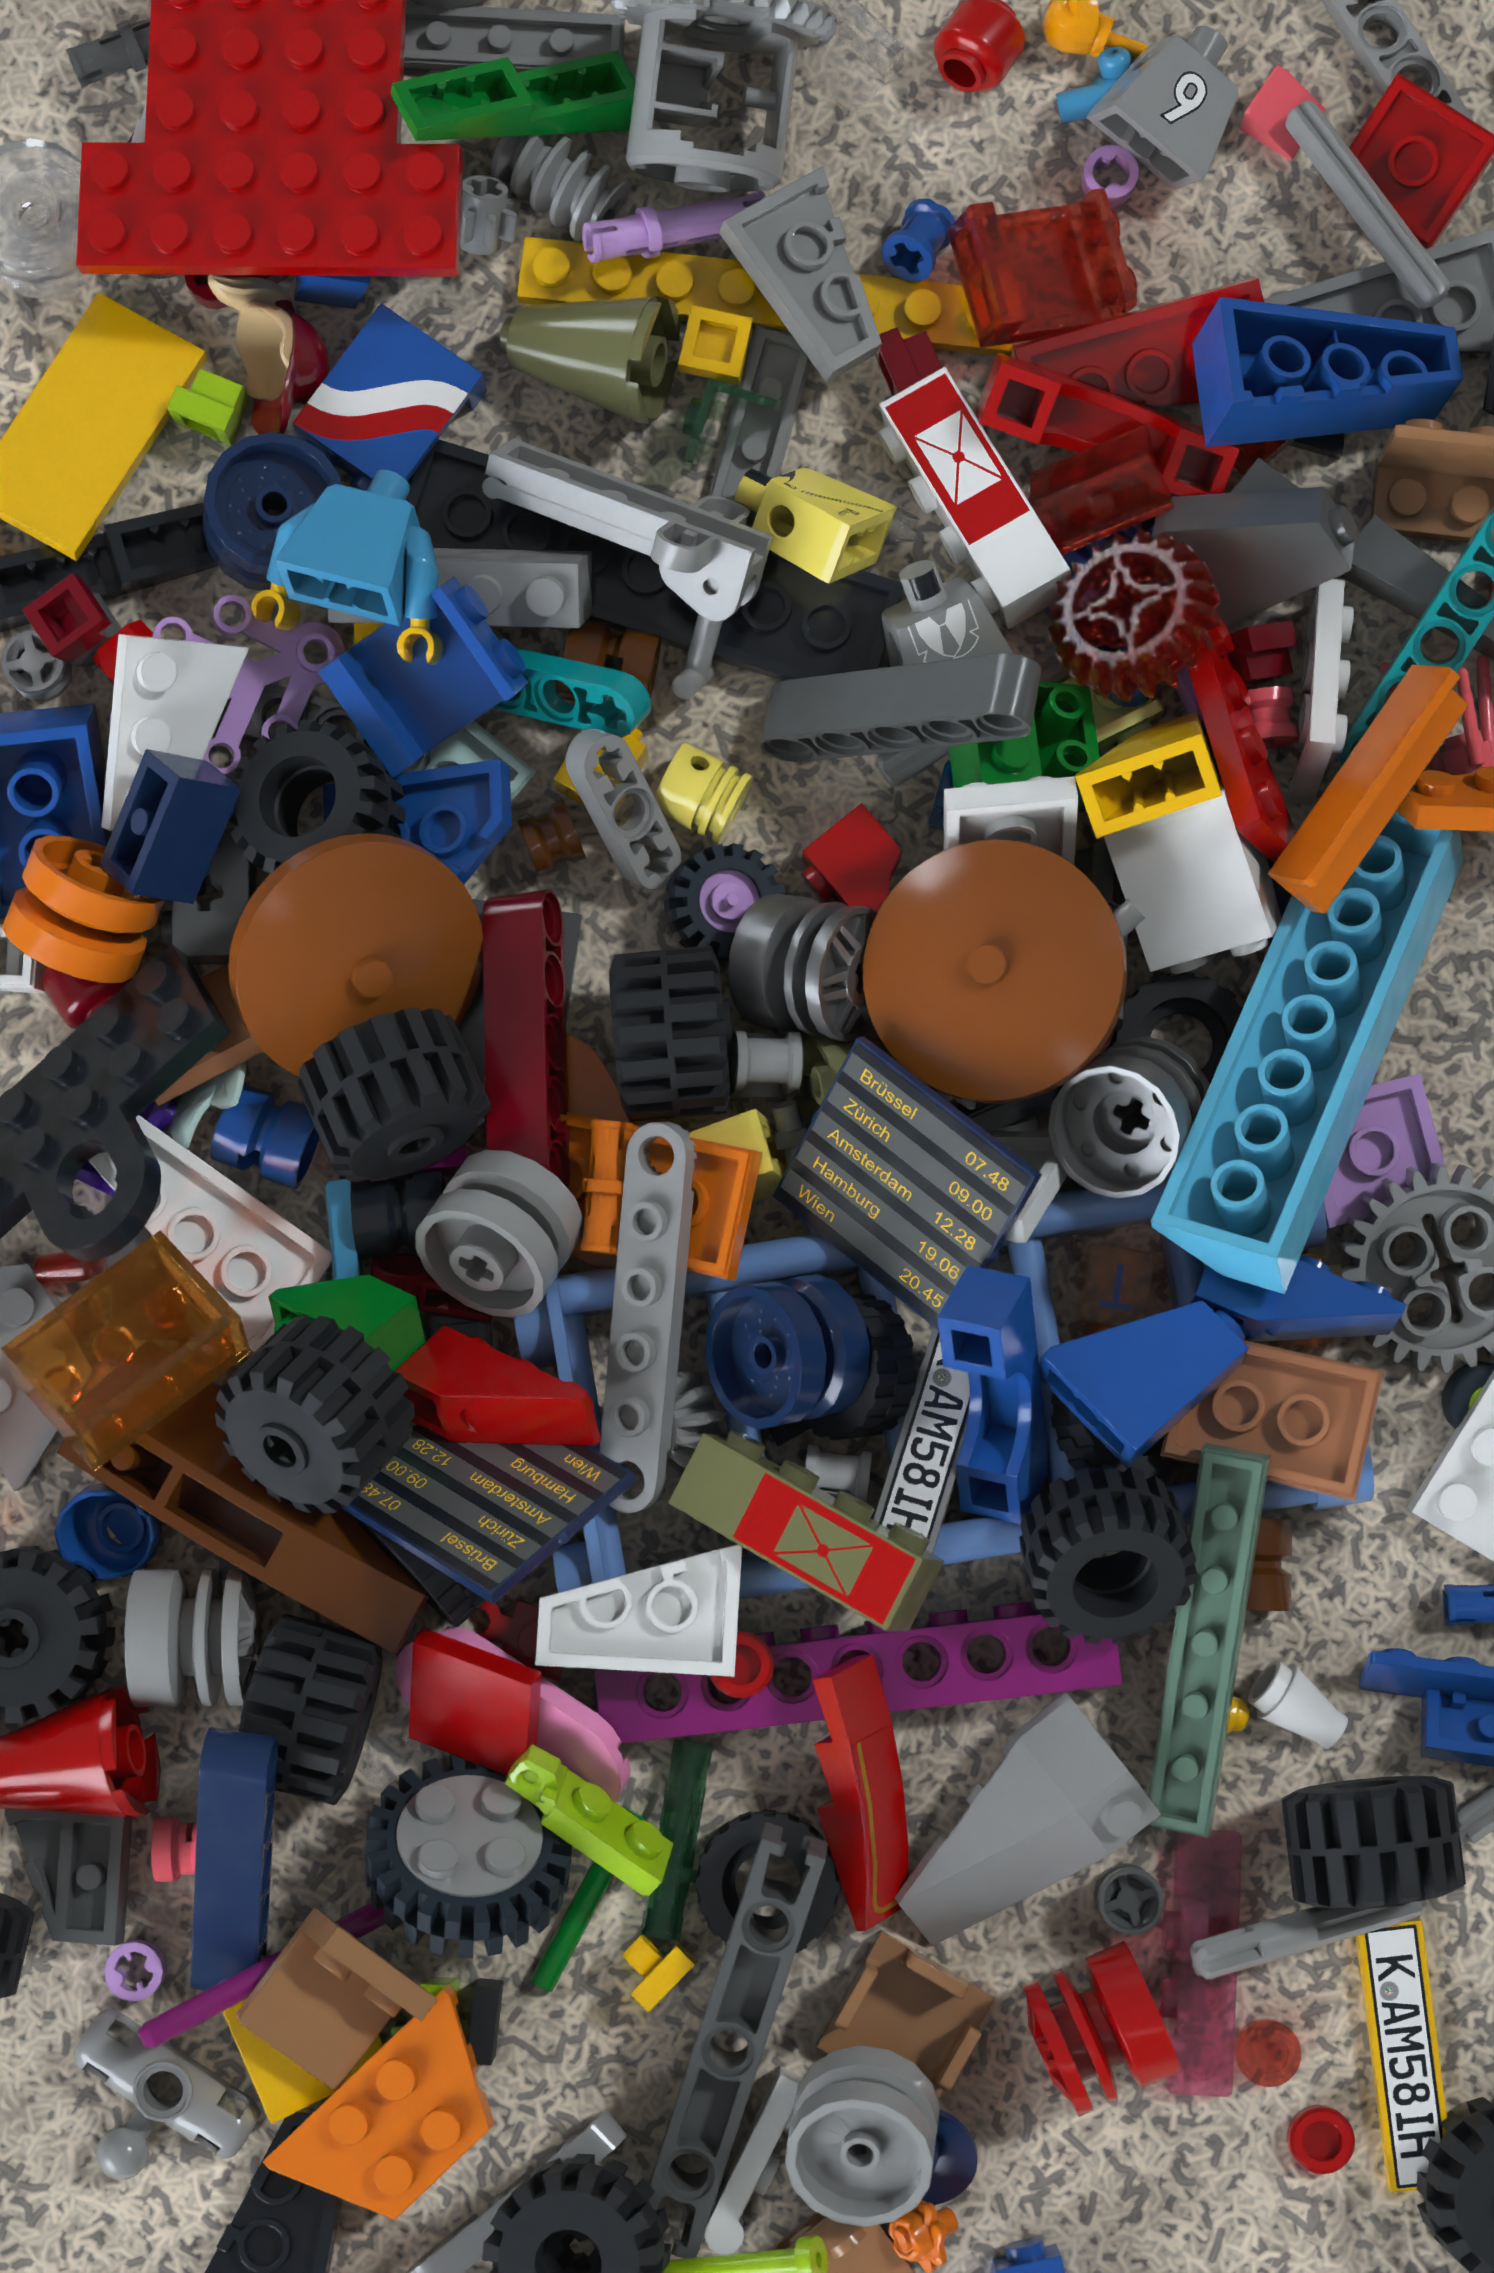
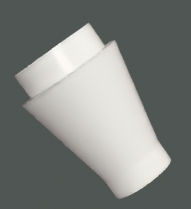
M1279 1660L1271 1662L1259 1674L1248 1695V1703L1257 1708L1258 1718L1315 1741L1325 1749H1329L1340 1739L1348 1724V1717L1330 1703L1296 1664L1286 1666Z

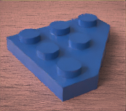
M501 759L401 773L393 778L402 785L405 796L396 801V804L406 810L405 824H396L394 832L401 836V839L412 842L432 853L457 876L463 885H465L512 828L510 766ZM335 783L323 785L324 821L328 818L334 806L336 797Z

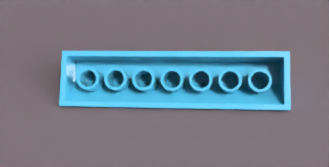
M1395 811L1325 914L1310 911L1293 895L1291 896L1151 1220L1152 1228L1222 1276L1285 1294L1464 862L1460 830L1415 829L1400 813Z

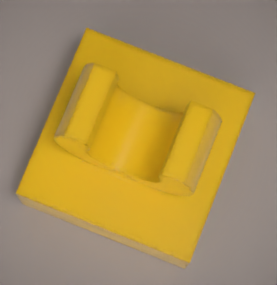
M692 305L678 361V372L740 385L753 328V318Z
M644 1933L622 1954L627 1962L645 1977L630 1994L648 2013L698 1962V1959L681 1942L665 1957L660 1949Z

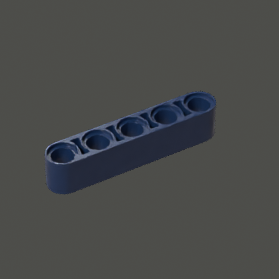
M212 1727L208 1728L205 1736L198 1779L190 1979L192 1989L205 1991L258 1963L260 1956H266L278 1756V1738L276 1736Z

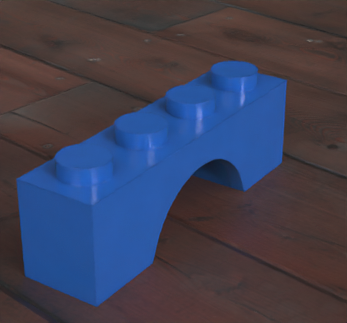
M967 1265L937 1316L943 1367L965 1371L969 1377L970 1402L968 1420L962 1446L955 1463L960 1507L963 1512L1021 1525L1024 1514H1028L1031 1509L1030 1503L1039 1494L1050 1473L1030 1277Z

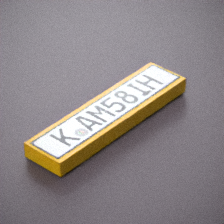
M1419 1918L1356 1936L1387 2189L1390 2193L1417 2190V2172L1427 2173L1430 2162L1422 2155L1429 2138L1439 2144L1448 2132L1441 2125V2122L1447 2118L1423 1924Z

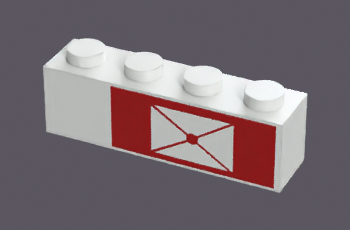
M945 367L879 404L885 427L877 431L884 449L895 465L903 460L906 462L915 477L908 481L915 500L926 515L934 510L936 511L945 526L943 530L938 532L945 549L956 565L966 560L977 578L969 584L978 593L990 614L997 611L1006 628L1010 629L1074 592L1069 566Z

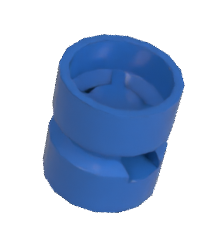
M243 1083L238 1104L232 1108L222 1109L213 1135L210 1157L212 1160L243 1171L248 1170L254 1164L258 1165L262 1178L292 1189H298L307 1174L320 1138L306 1105L289 1100L282 1106H278L275 1103L273 1093Z

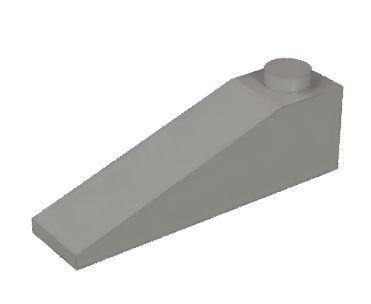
M1066 1692L1014 1732L1001 1750L1006 1757L985 1786L979 1782L976 1784L966 1798L970 1806L950 1834L940 1835L896 1894L895 1900L932 1946L1106 1858L1161 1815L1129 1770Z

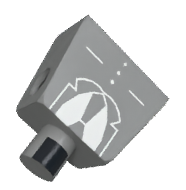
M933 560L917 561L900 571L899 578L907 599L886 608L881 615L890 667L996 653L1013 654L984 602L963 577L953 578L942 583Z

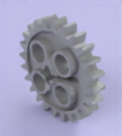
M1437 1162L1432 1163L1429 1180L1425 1181L1418 1170L1413 1167L1406 1168L1407 1187L1401 1188L1393 1181L1385 1178L1382 1180L1387 1198L1382 1203L1367 1195H1364L1362 1198L1364 1205L1371 1213L1368 1219L1348 1217V1224L1359 1232L1357 1241L1347 1240L1338 1242L1337 1247L1353 1256V1261L1350 1264L1335 1268V1274L1354 1283L1366 1281L1377 1284L1389 1291L1393 1299L1407 1304L1404 1313L1390 1334L1370 1335L1365 1339L1374 1348H1378L1390 1340L1387 1356L1393 1361L1399 1363L1410 1351L1411 1365L1419 1371L1425 1370L1432 1355H1434L1438 1368L1444 1373L1451 1372L1454 1355H1459L1462 1361L1470 1367L1477 1366V1348L1482 1347L1494 1355V1177L1484 1172L1473 1184L1472 1169L1459 1164L1450 1180L1446 1167ZM1472 1212L1475 1218V1228L1472 1235L1463 1242L1454 1243L1450 1232L1453 1221L1463 1213ZM1426 1214H1431L1433 1240L1437 1251L1452 1260V1264L1444 1267L1443 1273L1454 1300L1458 1303L1460 1318L1457 1321L1451 1320V1304L1447 1286L1444 1282L1430 1274V1272L1439 1268V1259L1437 1252L1434 1250L1433 1243L1423 1226L1422 1218ZM1411 1232L1415 1241L1412 1254L1402 1262H1392L1389 1256L1391 1242L1401 1233ZM1490 1273L1493 1279L1490 1295L1481 1302L1471 1303L1468 1294L1470 1283L1480 1274ZM1430 1293L1433 1303L1431 1313L1421 1322L1411 1323L1407 1316L1409 1303L1419 1294Z

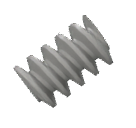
M551 135L501 137L491 161V177L497 178L505 184L510 182L511 193L516 198L524 199L530 196V205L534 211L543 214L550 210L549 217L551 223L556 227L563 228L570 225L569 232L571 238L575 241L583 242L582 228L584 223L614 219L626 202L632 188V182L625 179L613 190L608 188L607 186L612 174V168L609 165H604L595 174L590 175L588 169L593 154L588 150L583 151L573 161L568 159L573 139L569 136H564L554 146L548 144Z

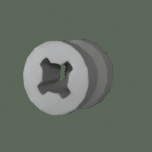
M26 630L15 635L6 644L2 653V670L6 679L25 698L34 701H49L60 696L68 688L72 678V664L52 657L35 630ZM48 664H53V666L48 667L43 679L42 672Z

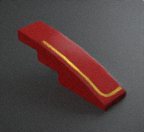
M873 1654L855 1656L812 1679L830 1732V1736L814 1745L832 1799L816 1809L857 1932L869 1930L902 1909L895 1900V1896L908 1879L909 1845L903 1779L892 1720Z

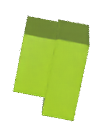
M200 368L190 390L176 385L167 409L176 424L232 446L250 400L243 385Z

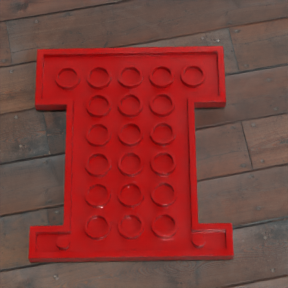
M151 0L145 143L82 142L76 266L82 274L459 277L463 152L460 144H401L402 115L391 96L392 83L403 81L406 0Z

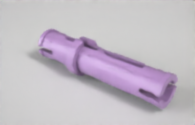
M757 191L738 197L657 211L652 206L636 208L635 215L611 220L586 222L582 228L584 250L586 252L594 249L593 252H588L587 258L591 263H598L603 260L641 254L644 258L657 257L661 254L660 250L670 247L722 239L718 232L723 221L762 200L766 195L762 191Z

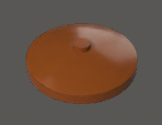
M352 834L328 839L300 851L282 863L263 881L245 906L234 931L229 954V985L232 1000L243 1026L258 1046L282 1068L300 1077L299 1071L303 1063L314 1057L312 1053L318 1047L337 1037L341 1031L352 1025L365 1022L371 1017L384 1013L391 1014L408 1008L418 1007L420 1011L434 1008L442 1010L444 1016L450 1015L455 1021L456 1026H458L473 1001L482 973V925L472 897L463 883L444 863L424 848L407 840L382 834Z
M983 840L961 844L944 850L915 867L895 886L880 907L867 938L863 960V989L868 1012L878 1036L891 1055L900 1065L931 1088L961 1100L988 1104L1013 1103L1037 1097L1063 1085L1083 1070L1100 1052L1117 1023L1124 1001L1127 981V960L1123 937L1109 904L1097 887L1078 868L1059 855L1035 845L1012 840Z

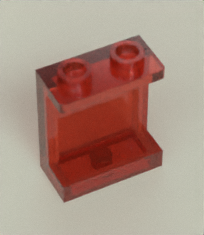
M1104 188L1090 190L1080 202L1075 204L996 215L993 201L970 204L947 230L980 348L1035 340L1129 313L1137 305L1136 277L1133 270L1127 266L1119 239V218L1115 210L1110 208Z

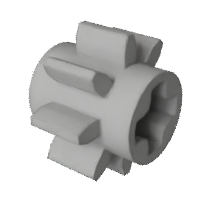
M475 175L467 177L462 181L460 248L462 250L477 255H489L500 250L502 240L508 242L515 241L521 201L514 198L507 199L508 187L501 180L491 176Z

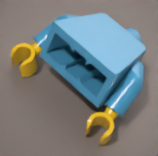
M379 470L375 473L367 491L334 484L324 490L316 503H312L283 522L277 531L266 579L271 582L270 590L259 592L252 600L251 611L258 621L268 623L272 617L273 608L278 603L279 611L275 618V627L280 630L290 631L297 625L300 619L301 612L297 601L396 626L401 625L405 616L410 618V628L403 631L398 638L397 651L406 662L412 663L413 644L418 638L424 636L428 644L426 653L427 663L431 665L437 664L443 654V643L437 634L430 631V619L437 617V603L430 593L438 588V568L431 536L420 527L415 507L408 501H405L410 492L408 482L395 472Z

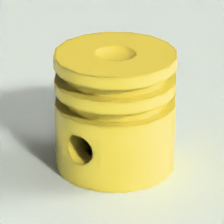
M684 742L669 764L654 797L665 817L690 830L696 825L699 827L698 834L705 837L710 832L713 834L712 841L720 844L727 835L748 794L753 776L745 773L740 777L738 776L739 768L732 765L726 770L724 769L725 761Z

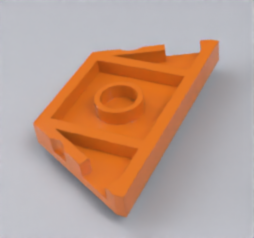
M450 1984L446 1985L435 1996L438 2000L422 2022L413 2017L262 2161L268 2169L396 2220L494 2126L495 2122L486 2093L481 2090L477 2081L478 2065L471 2042L466 2043L455 2007L459 2003L456 1991Z

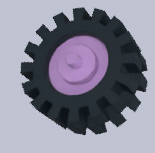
M735 843L728 846L718 844L691 855L688 860L683 861L675 869L677 872L675 877L668 881L666 890L670 891V896L668 900L664 901V912H670L672 921L667 923L671 933L678 932L682 937L678 943L684 948L711 946L718 961H729L730 949L737 926L748 908L764 895L786 893L784 883L777 884L773 875L778 873V870L773 863L765 865L761 861V858L764 856L762 853L755 849L748 852L743 850L744 845Z

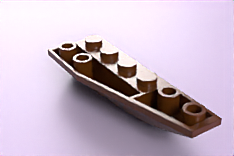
M147 1343L87 1396L57 1451L59 1455L162 1522L267 1585L392 1653L400 1651L430 1595L355 1516L342 1508L337 1512L324 1514L317 1507L312 1513L297 1510L290 1500L285 1498L282 1502H279L266 1494L267 1488L256 1479L252 1482L240 1470L243 1464L237 1457L229 1455L222 1442L227 1434L217 1427L215 1411L220 1407L216 1398L222 1386L157 1345Z

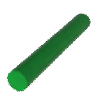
M622 1806L640 1820H645L644 1816L626 1806ZM593 1861L529 1979L532 1983L546 1991L552 1992L614 1878L613 1874Z

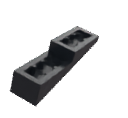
M204 502L104 525V532L92 537L77 561L50 546L0 556V633L30 624L22 609L71 573L82 577L91 592L99 593L102 599L106 601L218 567V564L208 551L204 535Z

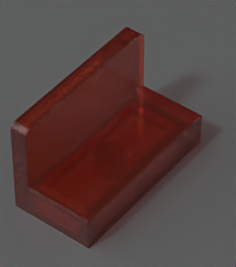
M1146 425L1139 426L1034 471L1030 475V505L1061 555L1174 509L1173 497L1153 456L1152 439Z

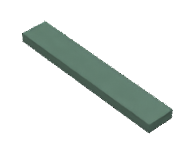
M1205 1443L1201 1450L1188 1534L1196 1557L1197 1578L1196 1584L1189 1586L1191 1596L1186 1605L1177 1606L1148 1797L1161 1815L1149 1824L1151 1826L1208 1838L1212 1832L1271 1455Z

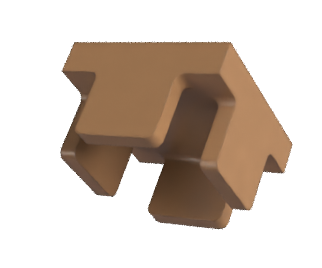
M880 1930L816 2043V2047L828 2054L835 2050L860 2045L891 2050L915 2063L932 2083L938 2100L943 2090L948 2092L951 2090L980 2039V2024L995 1997L883 1930Z

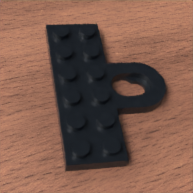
M173 944L169 945L153 961L146 964L109 1001L98 1007L88 1020L59 1046L53 1048L16 1085L0 1096V1239L33 1210L43 1233L52 1244L76 1259L95 1261L109 1257L123 1249L140 1233L151 1217L160 1193L161 1169L136 1117L231 1032L189 957ZM108 1152L117 1170L115 1178L117 1188L106 1207L94 1215L93 1211L87 1206H80L74 1202L72 1194L73 1185L79 1170L89 1159L99 1153Z

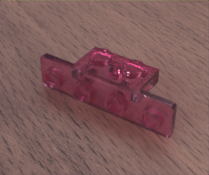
M1212 1829L1208 1838L1176 1831L1173 1911L1164 1910L1162 1920L1163 1951H1171L1170 1978H1161L1159 1990L1161 2018H1168V2035L1182 2069V2072L1166 2078V2089L1171 2094L1229 2097L1233 2091L1237 1972L1213 1979L1197 1976L1193 1971L1189 1952L1190 1947L1195 1941L1239 1929L1242 1835L1233 1830Z

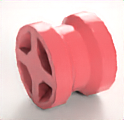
M1272 686L1248 690L1251 700L1249 709L1265 748H1281L1296 743L1299 739V729L1291 721L1289 710L1295 703L1293 689L1286 686Z

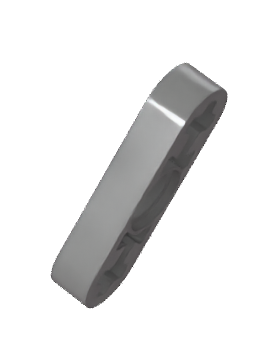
M592 728L580 732L574 737L568 747L566 769L620 874L626 880L651 890L666 887L669 879L674 878L677 874L675 869L681 864V850L628 744L621 737L599 729ZM600 749L604 750V752L598 758L596 753ZM600 764L604 774L593 771V769ZM631 794L634 801L633 813L625 824L617 826L614 818L616 805L623 796ZM644 845L654 848V850L648 855ZM650 862L651 865L648 867V869H645L644 867H646Z

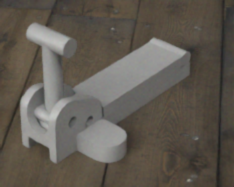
M515 438L489 453L485 474L489 475V477L482 484L483 492L487 497L502 499L651 556L652 560L659 565V571L665 584L698 613L684 670L673 679L672 690L677 697L688 699L710 682L717 672L716 665L712 659L722 622L734 614L740 606L745 605L755 597L773 538L770 534L746 526L750 514L749 509L735 500L720 496H706L690 505Z

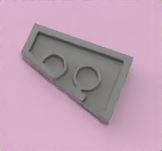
M822 166L725 219L718 233L827 383L876 355L882 342L860 276L852 271L843 244L847 237L840 217H834L826 193L829 183Z

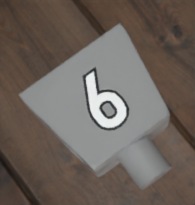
M1200 25L1195 28L1187 42L1181 37L1172 35L1150 45L1098 101L1086 118L1119 146L1128 150L1137 161L1168 186L1179 189L1203 180L1209 171L1238 97L1236 84L1216 68L1228 47L1226 39L1215 29Z

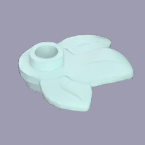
M246 1061L177 1096L175 1113L164 1133L172 1136L173 1140L184 1148H189L196 1126L210 1105L220 1109H228L238 1104L246 1073Z

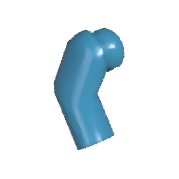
M1111 47L1099 54L1097 60L1100 72L1096 75L1091 85L1056 93L1062 124L1087 119L1086 117L1091 109L1131 65V55L1125 48Z

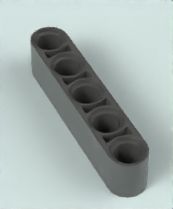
M996 653L776 682L771 688L760 743L761 749L766 754L783 761L809 762L1025 737L1031 733L1042 668L1037 662L1022 655Z

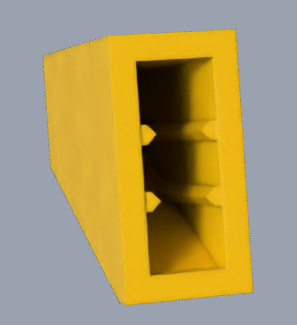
M1197 711L1136 732L1075 775L1096 839L1222 796L1218 771Z

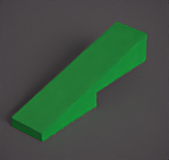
M618 50L522 72H516L509 57L394 82L391 87V96L415 141L629 131L636 80Z

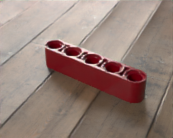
M548 889L489 897L484 903L482 913L486 1094L491 1103V1111L486 1114L487 1150L510 1151L534 1160L556 1175L569 1188V1126L566 1120H560V1114L567 1115L564 928L560 903L556 894Z

